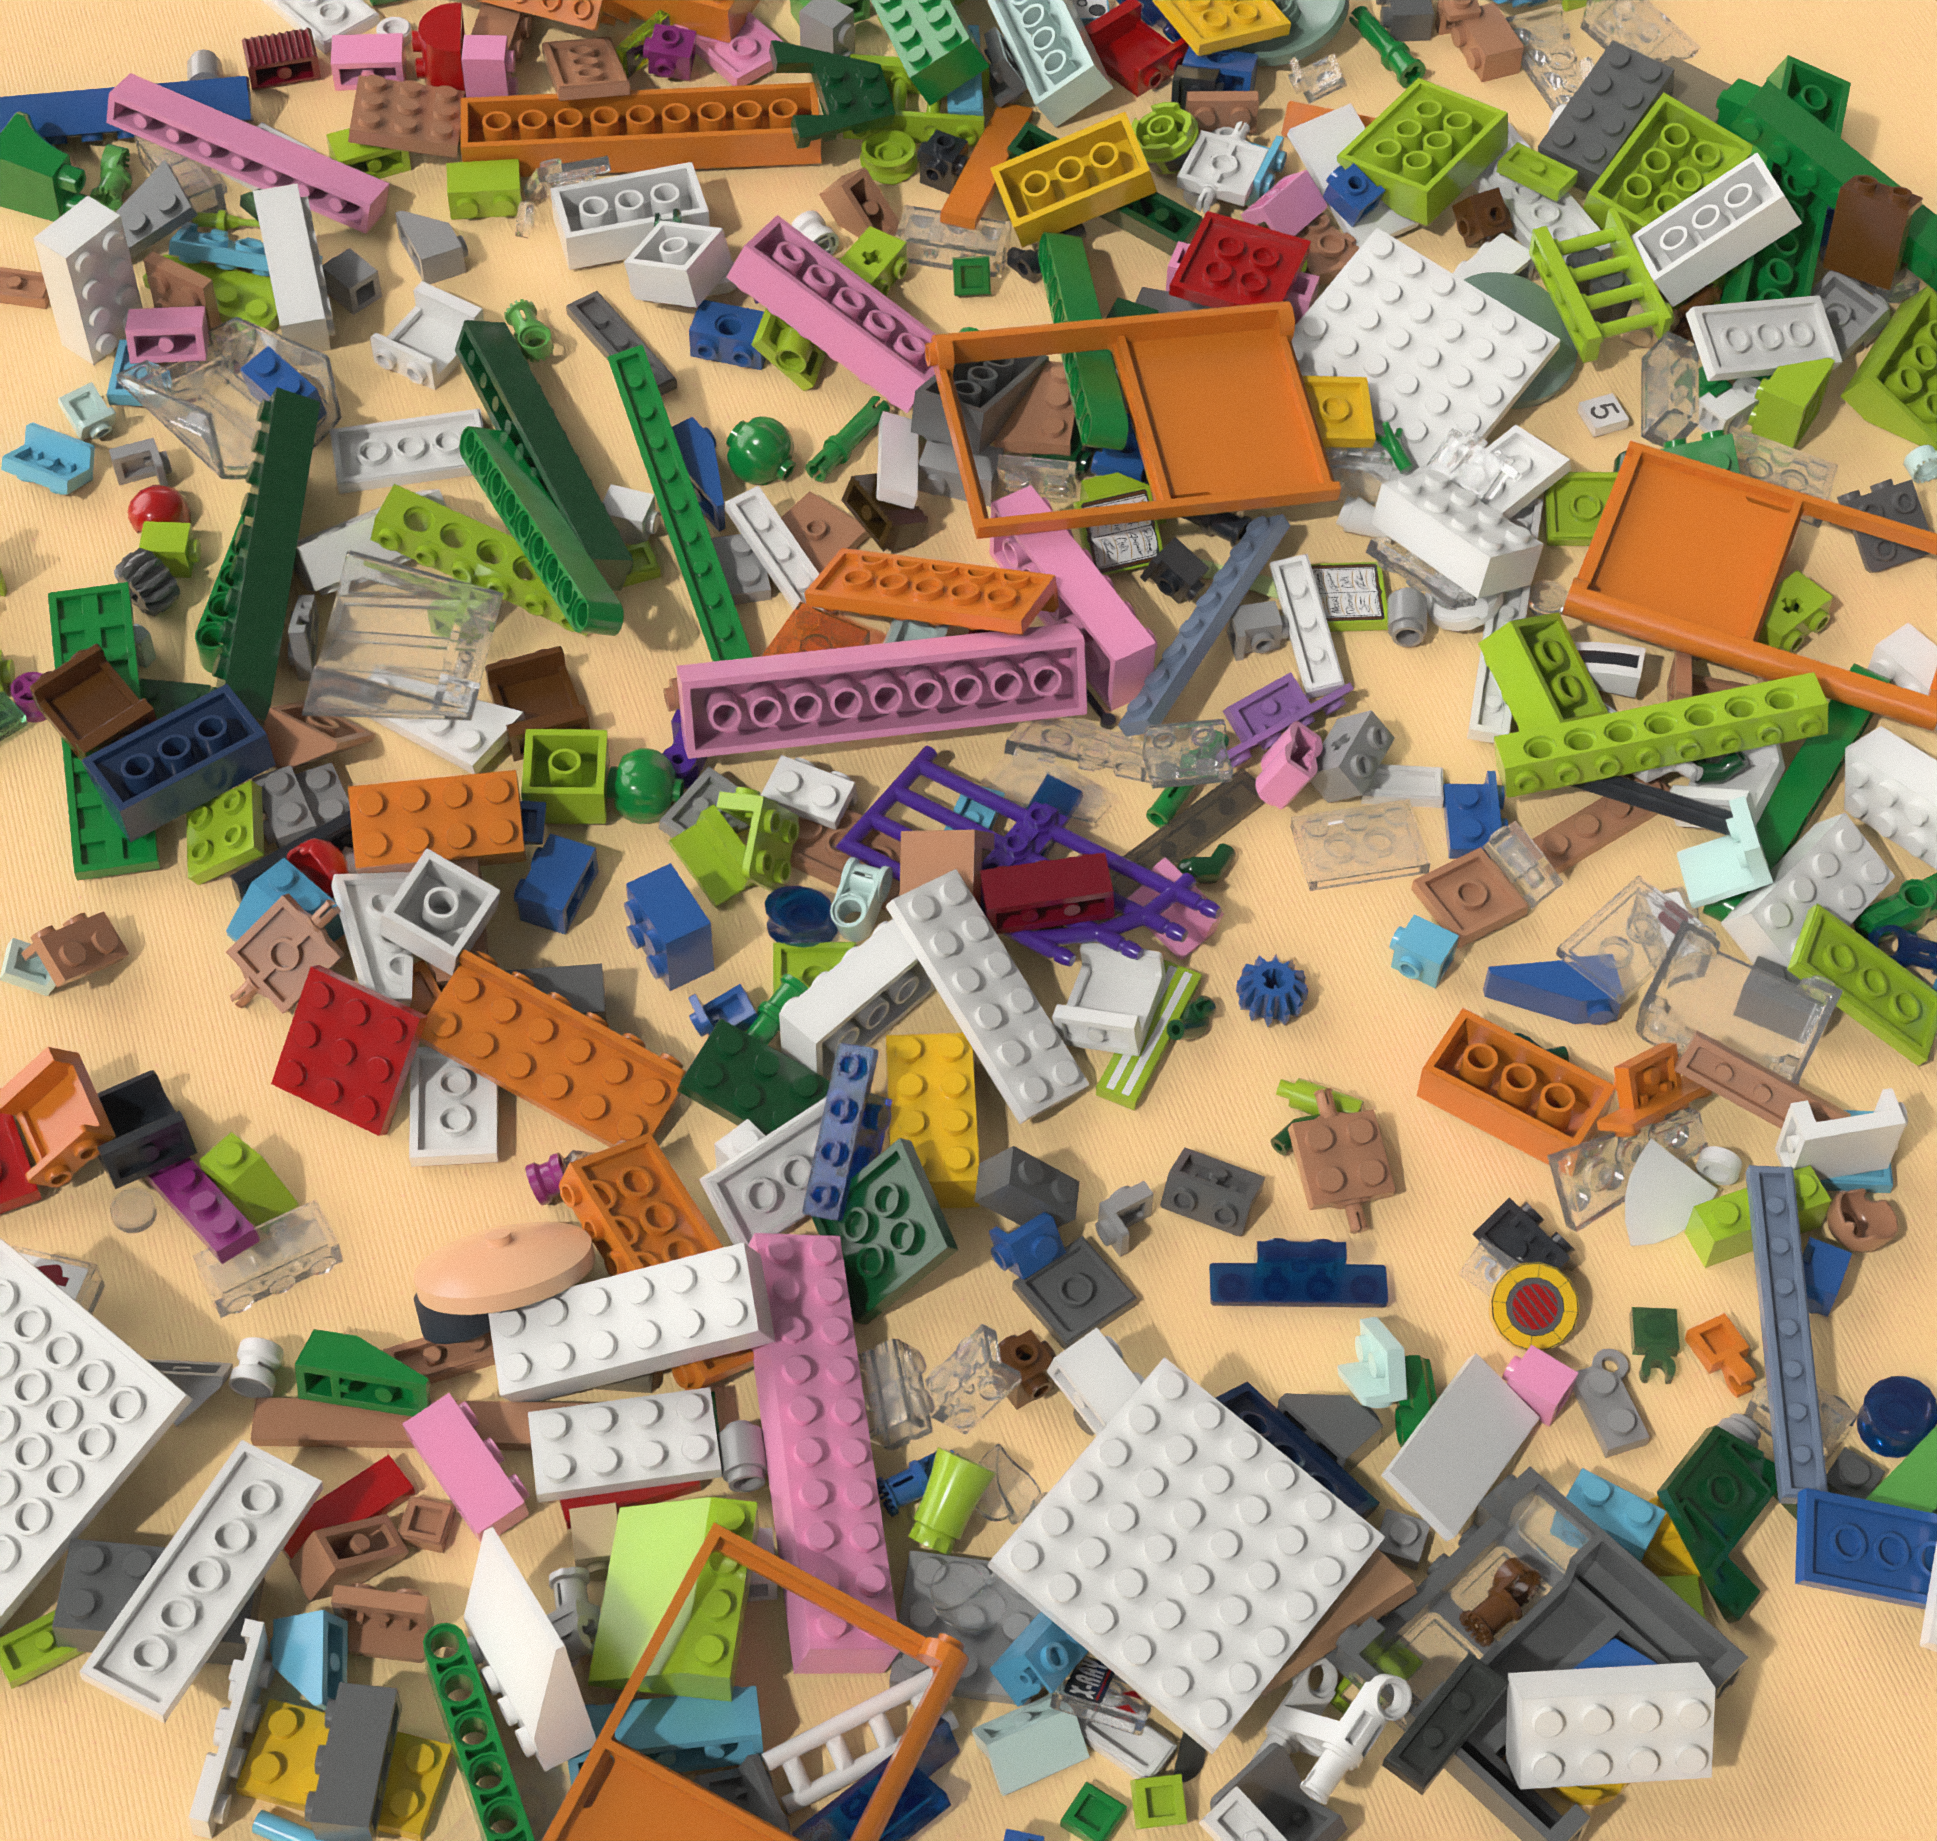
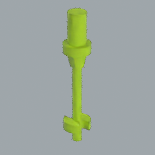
M219 210L218 213L197 212L198 215L192 219L193 223L198 224V227L217 228L226 232L228 229L238 228L239 226L260 227L259 220L240 219L238 216L230 215L227 210Z

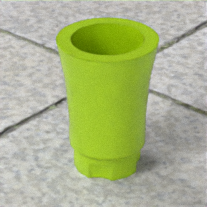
M937 1447L932 1472L923 1498L914 1516V1519L917 1521L912 1527L909 1537L929 1548L950 1555L956 1538L961 1539L974 1509L997 1473L951 1451Z

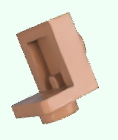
M1438 0L1435 28L1438 35L1451 34L1452 28L1455 27V21L1479 18L1481 16V8L1478 1Z

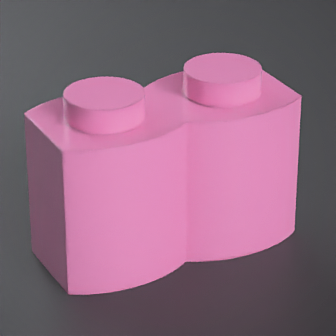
M1295 721L1262 756V772L1257 776L1255 784L1259 797L1265 803L1276 806L1280 810L1284 809L1316 775L1318 770L1316 758L1321 754L1323 748L1319 735L1299 721Z

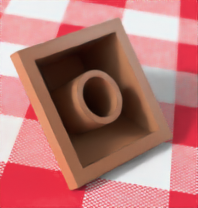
M311 700L271 707L263 725V730L267 733L276 764L273 767L276 769L290 765L294 768L313 763L372 742L376 735Z

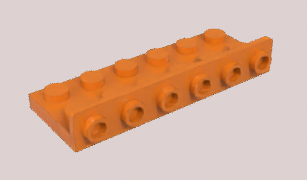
M476 0L592 31L598 30L599 23L614 27L616 21L629 24L632 12L629 8L613 0Z
M841 548L804 592L806 606L819 607L827 611L841 610L856 612L864 616L893 617L896 620H916L929 622L933 625L945 624L966 627L969 630L998 631L1008 635H1023L1040 611L1056 612L1059 608L1056 576L1052 574Z
M465 949L462 950L459 955L460 964L427 1014L428 1018L419 1042L608 1147H613L651 1133L653 1138L655 1137L681 1095L680 1092L676 1091L686 1074V1071L682 1069L683 1065L681 1062L668 1054L661 1053L658 1056L645 1049V1043L630 1033H624L622 1036L608 1028L609 1024L604 1019L594 1013L587 1012L584 1015L571 1008L572 1004L560 994L550 992L547 995L536 989L534 982L527 976L516 971L512 974L505 972L497 967L498 963L489 955L480 951H476L473 954Z
M651 1133L570 1162L559 1183L560 1194L564 1203L573 1209L582 1224V1229L590 1235L592 1243H594L604 1259L606 1270L610 1276L723 1248ZM752 1348L673 1367V1377L676 1383L681 1388H684L685 1391L706 1388L712 1383L754 1366V1353Z

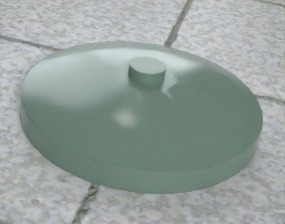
M1272 0L1291 22L1289 35L1227 50L1258 54L1257 66H1280L1302 60L1323 48L1338 33L1347 17L1349 0Z
M1486 272L1465 278L1464 281L1561 339L1559 349L1510 409L1530 408L1554 397L1573 373L1578 351L1549 293L1536 283L1509 273Z

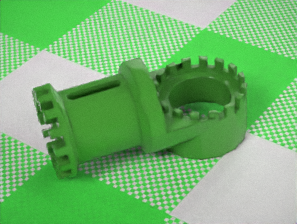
M107 144L103 151L100 165L101 181L96 188L92 189L90 197L116 212L123 204L122 196L124 192L131 188L133 182L131 174L127 172L128 170H125V167L129 168V164H126V161L130 162V158H127V156L130 157V150Z
M520 299V302L514 301V305L510 303V308H507V312H504V318L508 325L513 326L515 330L514 338L525 360L528 361L530 359V362H534V360L540 362L539 359L545 361V357L550 358V353L553 354L554 349L551 332L548 327L538 321L536 317L537 309L532 301L528 302V300L524 301V299ZM520 310L524 311L526 320L522 317Z

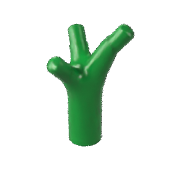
M1386 421L1382 424L1385 436L1375 432V441L1389 453L1400 474L1407 473L1414 466L1402 445L1403 429L1397 428L1394 434L1390 423Z

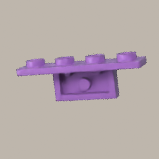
M1290 672L1223 710V713L1241 743L1219 756L1213 763L1215 768L1218 769L1227 763L1231 769L1241 765L1252 757L1249 751L1259 745L1263 751L1269 749L1282 735L1281 733L1286 731L1295 721H1299L1308 727L1316 721L1313 717L1316 713L1323 710L1327 716L1347 704L1344 697L1354 690L1352 684L1349 682L1310 704Z

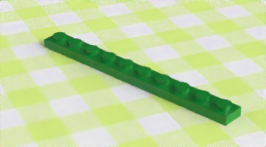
M643 344L608 356L610 368L713 662L753 658Z

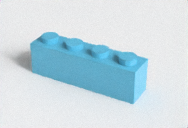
M734 1686L732 1702L684 1696L653 1699L635 1698L632 1699L615 1731V1737L618 1741L677 1773L741 1765L745 1758L751 1754H759L763 1762L761 1754L764 1752L756 1686ZM616 1703L585 1705L596 1740ZM591 1749L567 1760L571 1786Z

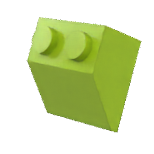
M1823 358L1778 366L1770 379L1763 378L1755 394V399L1759 400V404H1756L1747 423L1752 426L1748 442L1790 459L1820 412L1835 360Z

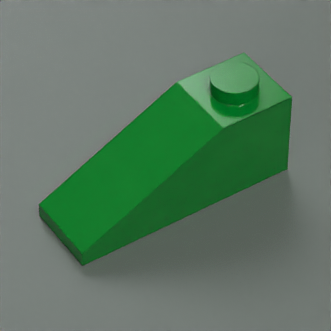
M314 1329L295 1362L298 1399L411 1417L431 1405L430 1386L427 1377L356 1335Z

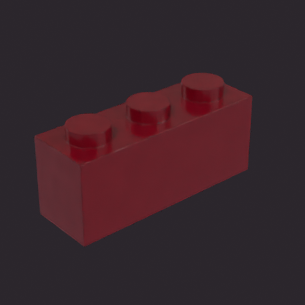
M1105 852L980 870L985 915L997 935L1114 918V893Z

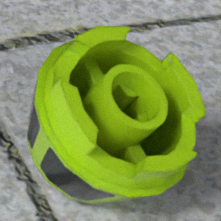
M1162 102L1151 106L1152 112L1144 115L1140 120H1137L1135 117L1131 126L1150 170L1158 174L1179 172L1198 138V122L1190 112L1188 113L1181 109L1179 103Z

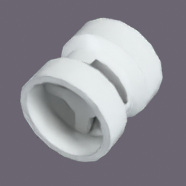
M814 210L806 211L796 217L792 223L794 228L830 255L836 251L839 245V237L831 227L826 226V222L819 212Z
M249 1337L243 1339L237 1352L239 1365L232 1370L229 1387L234 1392L248 1398L271 1397L277 1382L274 1372L280 1368L285 1354L283 1348L277 1343L264 1338Z

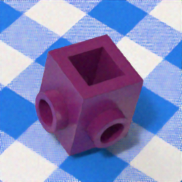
M655 24L652 38H645L643 58L648 59V73L665 78L672 77L690 81L696 55V31L671 25Z

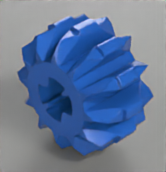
M1277 954L1269 962L1259 955L1254 965L1245 964L1241 977L1237 980L1236 992L1237 996H1239L1238 1004L1240 1010L1249 1011L1251 1022L1262 1017L1265 1019L1267 1027L1273 1022V1019H1277L1283 1025H1286L1290 1016L1298 1017L1302 1012L1303 1004L1307 1000L1308 988L1305 984L1306 977L1304 971L1295 970L1293 959L1283 964L1279 962Z

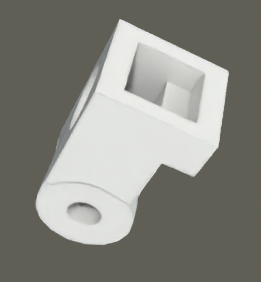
M1751 377L1740 378L1734 382L1733 388L1717 398L1708 392L1698 399L1692 423L1704 433L1715 430H1724L1725 435L1736 433L1748 425V419L1756 404H1759V400L1755 399V394L1761 382Z

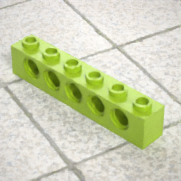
M394 484L375 517L371 541L378 543L387 550L396 551L412 558L422 566L432 567L450 575L458 582L468 583L488 592L496 599H503L517 605L532 615L541 616L555 622L568 631L576 632L567 621L514 537L399 485ZM579 633L586 637L588 635V633Z

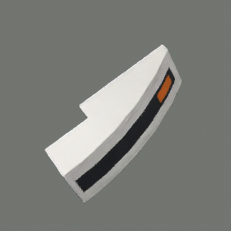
M1574 642L1597 690L1635 698L1646 648L1615 643Z

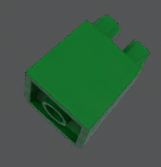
M19 111L14 114L0 133V207L54 222L88 196L80 193L85 186L86 173L83 169L71 166L70 155L60 151L43 139L35 129L30 115Z

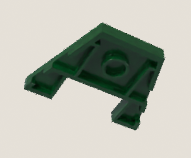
M771 40L769 54L775 73H810L823 115H793L790 126L797 149L809 147L811 141L821 138L824 142L836 140L837 134L852 130L855 135L893 124L896 113L880 64Z
M1714 1425L1704 1430L1658 1489L1657 1494L1723 1618L1730 1624L1738 1622L1761 1591L1728 1555L1770 1499L1774 1496L1778 1500L1775 1463L1765 1458L1763 1451L1721 1427ZM1781 1503L1797 1520V1504Z

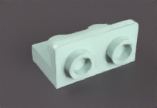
M1378 1317L1360 1319V1335L1355 1337V1350L1359 1362L1338 1365V1376L1363 1406L1386 1408L1391 1406L1394 1401L1407 1400L1404 1347Z

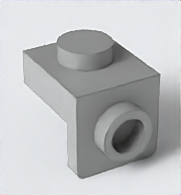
M154 437L109 449L119 486L157 476L159 485L168 486L166 474L172 473V468L167 452L158 451Z
M1145 1181L1132 1187L1123 1186L1117 1189L1110 1198L1099 1203L1098 1222L1095 1224L1096 1231L1103 1244L1106 1246L1111 1245L1119 1257L1128 1253L1130 1233L1127 1228L1151 1216L1154 1193Z

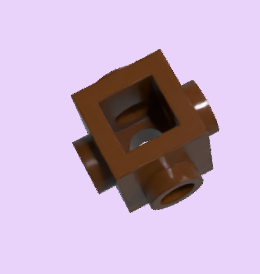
M1499 187L1469 196L1452 206L1457 220L1458 232L1463 237L1466 247L1478 243L1482 246L1485 242H1491L1501 233H1505L1513 228L1510 220V211L1504 203Z
M1031 1329L1019 1336L1011 1335L1006 1337L993 1350L992 1370L990 1371L991 1380L996 1389L1002 1395H1006L1016 1410L1031 1401L1043 1397L1050 1390L1054 1389V1380L1047 1373V1370L1054 1357H1056L1055 1352L1045 1340L1040 1342Z

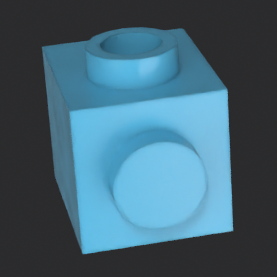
M1414 914L1406 928L1399 926L1391 939L1389 948L1394 950L1391 968L1398 970L1409 979L1419 980L1436 989L1454 960L1459 935Z

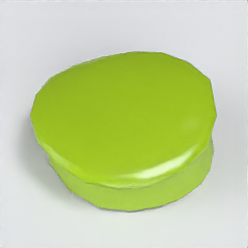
M883 129L873 132L862 141L861 166L867 169L874 181L882 184L896 185L907 180L915 172L918 163L916 144L907 133L899 130Z

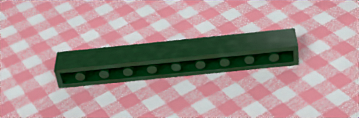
M464 320L455 352L496 430L505 431L509 435L612 591H622L627 575L631 573L633 568L632 555L627 550L617 527H615L606 511L605 504L598 496L592 480L584 470L579 456L575 453L569 442L566 432L562 429L555 416L553 408L547 401L541 385L533 375L529 363L525 360L518 347L516 339L505 322Z
M278 387L275 388L269 401L262 400L256 417V421L262 424L261 429L257 430L251 446V452L256 453L255 461L251 462L246 475V483L251 484L250 492L245 494L240 509V514L245 516V522L240 525L235 538V546L240 547L239 556L236 555L234 557L229 572V578L234 579L233 588L228 590L223 610L229 612L228 620L223 622L218 636V643L223 645L222 654L219 653L214 662L212 676L217 678L216 687H212L210 691L212 692L228 684L262 728L271 708L320 408V401Z

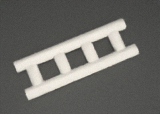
M931 1668L761 1754L762 1760L769 1772L782 1765L793 1792L780 1798L781 1804L788 1816L889 1763L902 1735L897 1738L895 1737L885 1712L908 1700H911L915 1710L932 1678L933 1672ZM951 1710L942 1714L928 1743L959 1728L958 1721ZM868 1721L879 1747L853 1760L842 1734ZM825 1743L836 1769L810 1782L799 1756Z

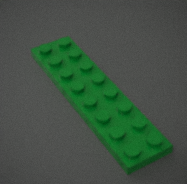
M123 582L48 593L55 669L68 662L78 651L88 649L94 644H99L104 651L108 663L141 700V682L129 583ZM61 737L73 867L77 881L160 869L156 829L130 842L111 817L82 761Z

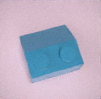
M283 858L252 881L226 929L228 937L236 942L282 895L288 893L306 912L312 915L327 899L334 900ZM339 914L324 927L333 942L345 934Z

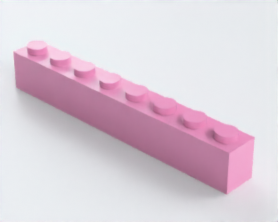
M132 73L109 92L106 123L260 189L298 184L300 197L308 196L310 210L365 234L385 213L390 183Z

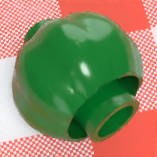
M759 416L752 418L749 422L742 420L732 429L726 440V445L730 447L727 453L730 469L734 475L747 483L767 485L778 478L781 481H785L796 466V462L792 460L795 447L793 437L790 431L775 418Z
M634 749L622 756L618 767L611 766L609 770L607 798L614 799L616 810L632 823L652 824L660 821L673 806L674 802L676 803L684 793V779L677 778L672 762L666 755L654 749Z

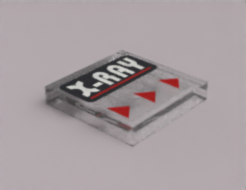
M1089 1654L1082 1658L1053 1692L1049 1706L1052 1709L1137 1736L1143 1735L1154 1708L1150 1702L1095 1656Z

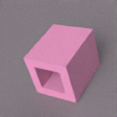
M1531 1345L1522 1359L1516 1355L1513 1357L1502 1379L1507 1381V1385L1540 1417L1539 1421L1550 1427L1571 1396L1579 1373Z

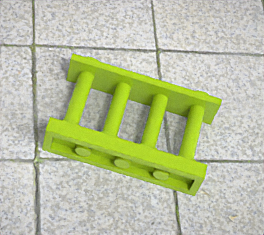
M850 54L852 58L881 65L888 91L893 93L892 103L896 114L892 125L855 135L852 130L843 133L844 139L864 140L875 131L887 129L905 132L913 138L915 143H922L928 141L937 129L967 140L970 147L977 145L984 132L985 116L940 113L942 98L931 106L927 103L926 112L905 111L907 94L921 93L909 78L900 58ZM988 67L981 72L982 95L985 99H989L990 69Z
M1616 208L1608 209L1604 230L1563 241L1553 239L1547 226L1532 230L1529 255L1583 363L1598 360L1600 345L1604 342L1605 338L1652 326L1659 342H1665L1668 339L1670 325L1674 322V315L1670 304L1664 303L1630 237L1631 231L1628 223L1625 220H1621ZM1610 244L1616 256L1615 258L1574 269L1571 266H1567L1562 257ZM1623 271L1632 283L1631 285L1586 296L1584 293L1581 294L1576 285L1579 282ZM1636 298L1644 313L1600 324L1598 321L1595 322L1590 313L1591 310Z

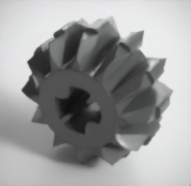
M138 548L134 552L128 553L116 565L114 576L117 582L129 583L132 603L142 613L155 617L160 612H165L178 599L180 588L177 585V579L172 576L170 569L162 563L161 559L156 558L153 552Z

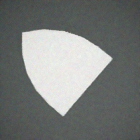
M1652 1138L1640 1154L1630 1174L1626 1190L1625 1224L1630 1246L1655 1244L1676 1236L1686 1229L1693 1206L1712 1200L1718 1191L1717 1188Z

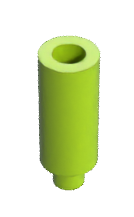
M1298 1078L1296 1083L1281 1079L1276 1095L1289 1099L1288 1107L1310 1115H1317L1320 1113L1314 1092L1320 1089L1325 1090L1327 1087L1302 1078ZM1332 1089L1337 1112L1355 1113L1362 1111L1364 1100Z

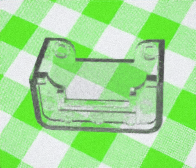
M1683 920L1640 1004L1635 1027L1636 1033L1653 1046L1662 1042L1677 1043L1678 1057H1680L1694 1033L1698 1030L1800 1086L1839 1003L1843 990L1837 988L1829 979L1814 975L1812 978H1803L1798 985L1721 952L1720 941L1716 938V932L1709 926L1701 923L1691 924Z

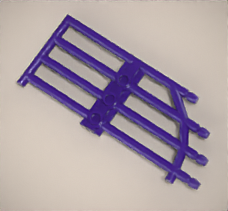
M928 745L917 754L836 845L837 850L851 857L858 858L859 861L866 865L880 869L883 866L891 867L893 872L892 878L900 881V863L861 844V841L873 828L901 842V831H914L885 816L898 801L953 830L975 829L994 833V850L982 862V870L993 869L998 866H1014L1034 863L1040 860H1049L1041 856V854L1052 841L1080 854L1105 852L1108 868L1160 893V895L1143 907L1113 892L1114 911L1122 914L1120 917L1100 924L1087 921L1066 924L1065 926L1068 928L1037 931L1025 930L1003 934L1047 958H1054L1055 962L1069 967L1074 964L1076 955L1063 946L1058 947V945L1098 942L1116 952L1120 951L1127 958L1139 960L1143 955V948L1131 940L1126 941L1125 937L1119 934L1141 926H1146L1160 934L1165 933L1166 937L1174 941L1184 942L1188 936V931L1183 926L1175 922L1171 923L1169 919L1160 915L1176 902L1194 911L1199 910L1200 914L1208 918L1217 919L1222 912V908L1217 903L1209 899L1205 900L1203 896L1191 891L1196 885V880L1192 875L1184 873L1173 882L1064 828L1069 822V818L1060 814L1058 809L1046 803L1042 805L1035 801L1027 810L933 763L937 757V752ZM920 775H923L1015 821L1016 824L1005 836H1002L909 788ZM981 889V910L985 914Z

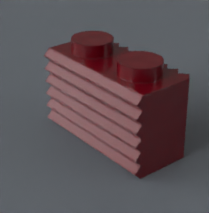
M308 27L305 30L301 28L299 30L293 29L289 32H278L277 35L272 33L270 36L265 34L264 36H251L249 39L244 37L241 40L252 90L321 79L312 31Z

